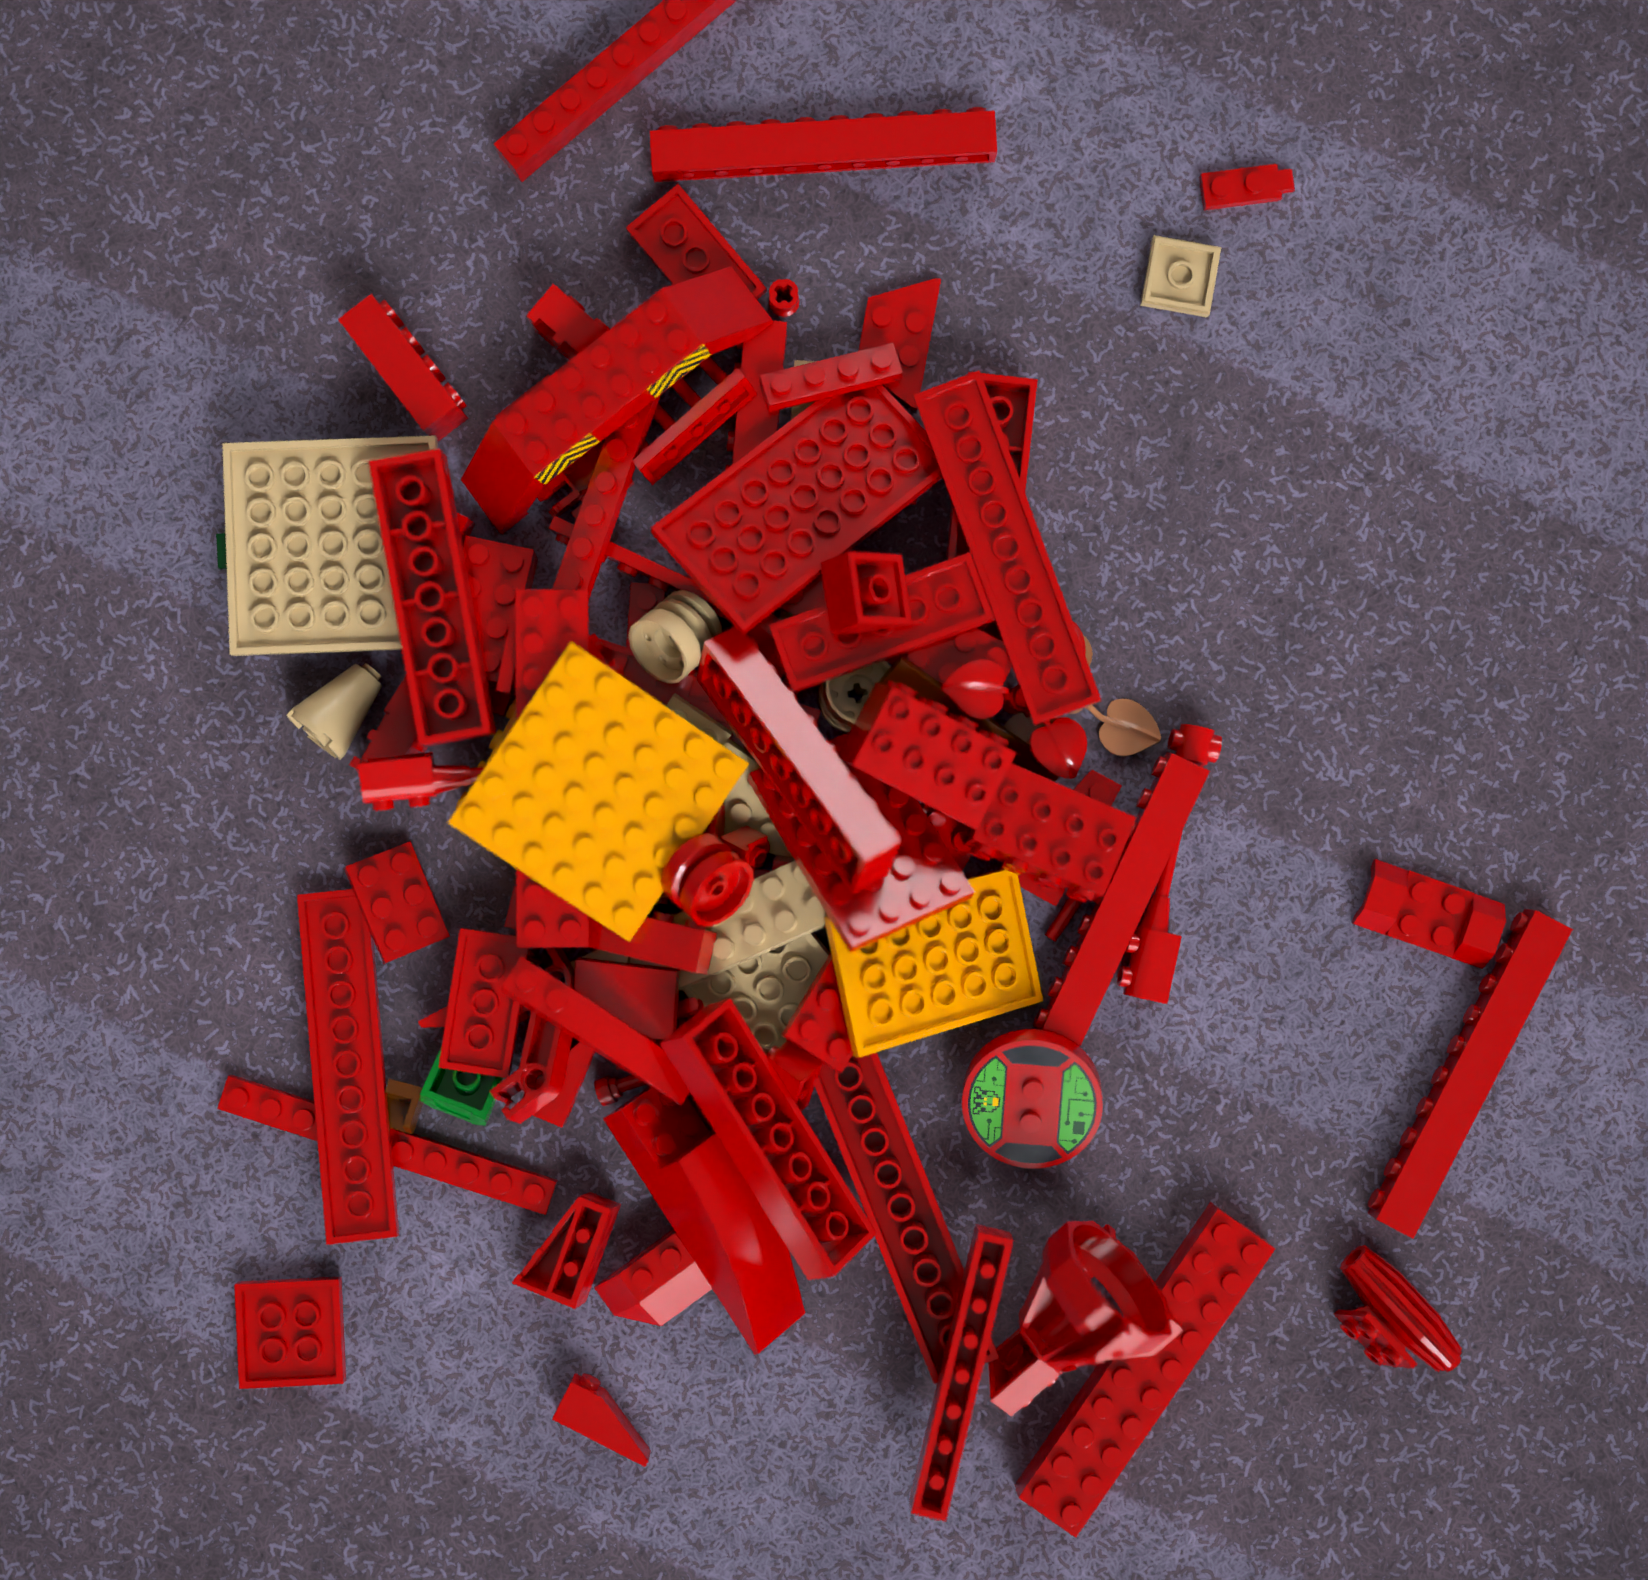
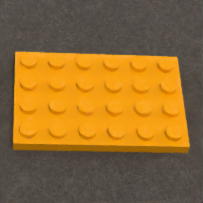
M1003 868L966 878L975 891L971 899L851 953L848 951L829 917H824L853 1056H865L1043 1002L1018 874Z

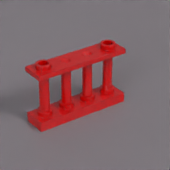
M710 356L701 362L699 366L717 384L703 399L683 378L673 384L672 388L691 407L676 422L658 403L653 418L665 432L650 445L645 440L640 454L632 461L652 485L757 394L745 375L738 368L728 376Z

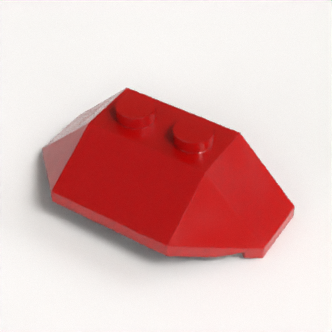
M674 1229L594 1286V1289L614 1316L657 1326L664 1325L712 1289Z

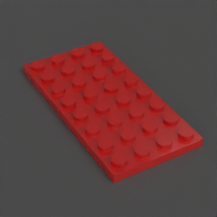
M878 385L815 401L651 527V534L741 634L744 635L822 573L821 562L851 551L943 477L926 431L883 385Z

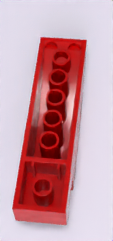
M648 1086L604 1117L603 1120L755 1355L759 1354L805 1314L789 1249L715 1131H708L688 1098L686 1097L680 1106L651 1086Z

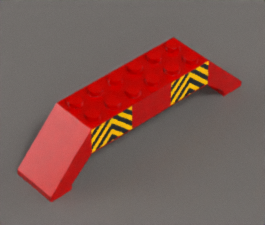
M732 266L661 288L491 423L460 480L498 532L504 534L529 514L527 511L543 487L710 355L742 342L748 343L771 325L773 320Z

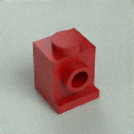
M745 825L719 837L731 850L744 859L753 871L763 867L766 855L770 851L767 835Z

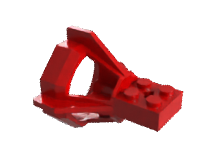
M1067 1221L1047 1239L1042 1252V1265L1023 1307L1019 1311L1020 1328L996 1348L999 1358L988 1363L990 1401L1011 1417L1021 1408L1027 1407L1033 1398L1045 1387L1053 1385L1058 1376L1063 1372L1074 1371L1079 1366L1099 1364L1106 1360L1153 1356L1182 1332L1181 1323L1168 1313L1167 1302L1163 1293L1134 1252L1116 1239L1115 1229L1109 1224L1102 1228L1094 1221ZM1093 1276L1110 1293L1123 1315L1097 1290L1091 1282Z

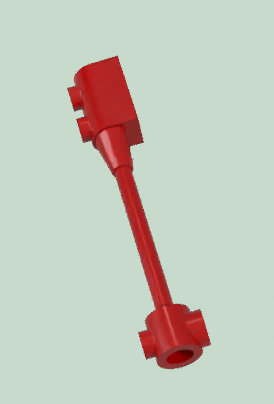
M1180 724L1179 730L1172 729L1170 732L1168 749L1175 750V755L1203 767L1208 765V762L1215 763L1218 760L1222 747V737L1214 735L1215 730ZM1182 832L1159 878L1155 895H1152L1142 921L1137 926L1136 933L1133 934L1125 952L1131 953L1129 966L1122 965L1117 975V985L1124 987L1123 994L1164 1004L1168 1003L1182 938L1180 935L1168 933L1170 898L1168 897Z
M433 752L364 758L358 763L363 803H372L374 811L395 808L394 801L408 799L409 807L430 805V797H435L439 793L475 782L486 766L470 768V766L435 765Z

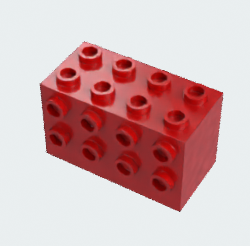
M889 680L887 685L876 682L842 746L838 758L977 830L1016 755L1014 751L1006 748L1009 741L982 729L976 732L979 726L976 723L953 713H949L946 716L945 714L948 710L946 707L923 697H919L918 700L914 699L917 692L900 683Z
M1011 763L977 830L971 827L964 845L970 847V854L986 861H989L990 858L1003 862L1002 868L1018 875H1021L1022 872L1035 876L1034 882L1053 889L1054 886L1062 887L1067 890L1066 896L1085 903L1086 900L1092 901L1105 895L1136 817Z

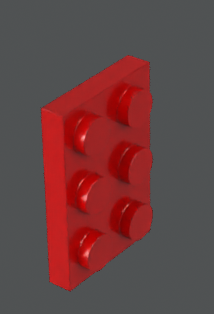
M411 841L344 867L383 964L450 937Z

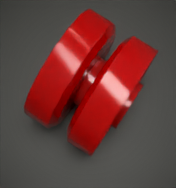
M708 833L695 836L683 843L671 855L661 877L662 891L698 925L707 927L720 924L731 917L745 902L754 881L753 869L737 853H734L718 836Z

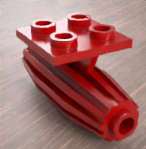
M1366 1245L1357 1247L1344 1258L1340 1269L1364 1306L1354 1310L1338 1309L1334 1315L1342 1323L1340 1325L1342 1331L1350 1338L1358 1340L1364 1346L1365 1355L1373 1363L1379 1366L1387 1365L1395 1368L1414 1369L1418 1363L1406 1352L1407 1348L1437 1372L1440 1370L1449 1372L1459 1365L1462 1353L1461 1346L1440 1314L1400 1271Z

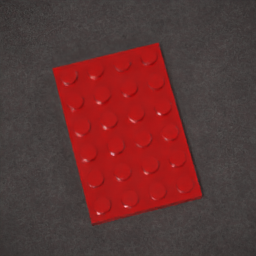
M850 732L829 740L836 748L838 754ZM841 760L846 768H850L855 773L858 784L865 794L875 800L879 812L885 821L896 828L901 841L888 876L853 895L763 770L760 768L750 772L747 779L850 953L972 898L975 891L921 805L914 797Z

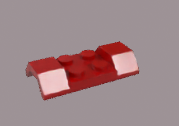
M1373 859L1371 880L1363 904L1354 915L1351 924L1483 969L1496 953L1506 923L1505 904Z

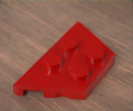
M934 278L868 297L858 351L893 343L903 371L902 380L882 385L889 393L894 394L906 403L910 409L916 411L917 406L913 395L921 392L941 284L940 278Z

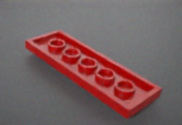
M969 552L905 575L911 625L864 633H830L826 604L770 624L775 644L793 692L807 689L994 621L993 613L971 553Z

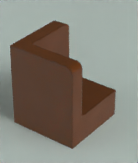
M389 1079L385 1093L388 1097L390 1129L409 1134L414 1133L423 1105L420 1099L422 1087Z

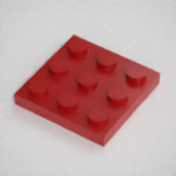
M342 1276L238 1281L234 1284L239 1389L343 1384L346 1381Z

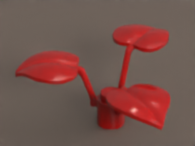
M1073 622L1080 643L1082 645L1084 654L1086 655V646L1083 634L1079 626L1075 622ZM982 659L969 662L956 669L941 685V691L962 712L972 718H990L998 713L1002 707L1010 714L1024 713L1026 718L1031 717L1020 686L1002 687L1005 679L1004 671L1001 666L993 661ZM1059 717L1052 723L1050 721L1043 722L1042 724L1045 727L1035 729L1030 735V749L1034 758L1050 773L1064 779H1074L1079 772L1087 751V737L1084 729L1077 721L1068 717Z

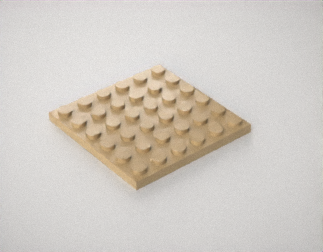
M412 436L222 443L230 655L402 650L368 461L438 449L437 437Z

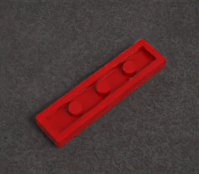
M890 343L762 374L759 376V383L768 411L771 412L902 380L903 371L894 345Z

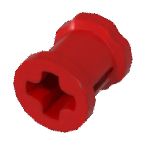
M778 279L769 288L770 309L779 317L793 315L799 308L798 287L790 279ZM780 293L782 296H785L789 293L790 302L788 303L786 300H783L779 303L778 294Z

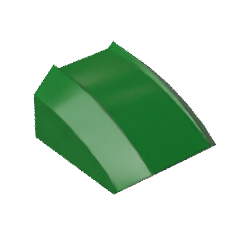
M440 1048L421 1090V1101L433 1109L475 1125L486 1126L496 1102L490 1090L505 1080V1078L438 1068L441 1054Z

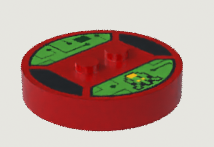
M1023 1029L1003 1034L981 1048L969 1064L962 1092L964 1121L976 1143L986 1153L1003 1163L1028 1169L1047 1168L1064 1163L1085 1149L1099 1128L1103 1112V1099L1098 1071L1091 1058L1081 1047L1057 1033L1039 1029Z

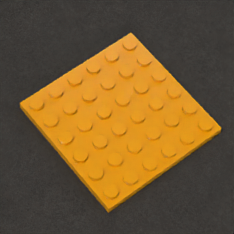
M570 642L448 823L610 930L630 941L663 892L661 877L671 855L686 841L695 836L702 835L749 763Z

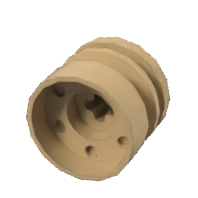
M680 590L672 592L653 610H650L632 625L628 637L630 648L636 660L647 673L657 680L666 683H678L700 664L704 641L721 634L722 626L716 613L706 601L694 593Z
M881 661L821 683L818 689V704L822 716L832 727L844 733L851 731L875 683H879L881 677L890 668L887 662ZM853 689H855L856 694H862V698L857 703L854 698H848V694Z

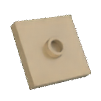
M1154 235L1150 246L1140 306L1208 317L1211 310L1221 247Z

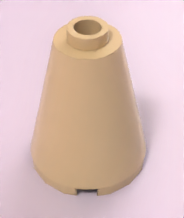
M366 663L362 667L354 664L293 707L286 716L298 729L303 725L302 729L308 734L307 737L334 758L337 757L341 760L382 687L378 681L381 676Z

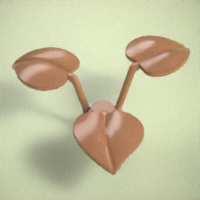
M1083 635L1086 646L1085 656L1090 666L1093 656L1092 648L1088 639ZM1129 699L1112 701L1107 708V716L1102 715L1093 705L1084 707L1098 720L1104 722L1099 730V739L1104 748L1114 755H1135L1159 743L1161 740V734L1156 721L1143 706ZM1082 709L1073 711L1068 714H1076L1080 712ZM1024 713L1012 716L1004 725L1006 729L1029 745L1031 733L1037 728L1045 727L1042 723L1034 726L1031 717L1026 718ZM1057 718L1049 720L1050 723H1052Z

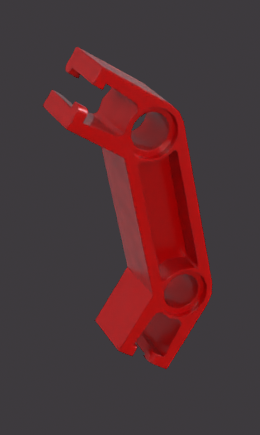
M543 947L553 960V965L544 971L557 980L565 977V985L574 990L575 969L562 948ZM530 950L528 961L542 969L539 966L542 962ZM532 1011L519 1069L490 1090L494 1099L506 1104L501 1109L506 1119L518 1124L524 1122L560 1093L573 1038ZM544 1073L545 1081L539 1089H536V1079ZM523 1090L525 1097L510 1109L508 1106L513 1103L511 1097Z

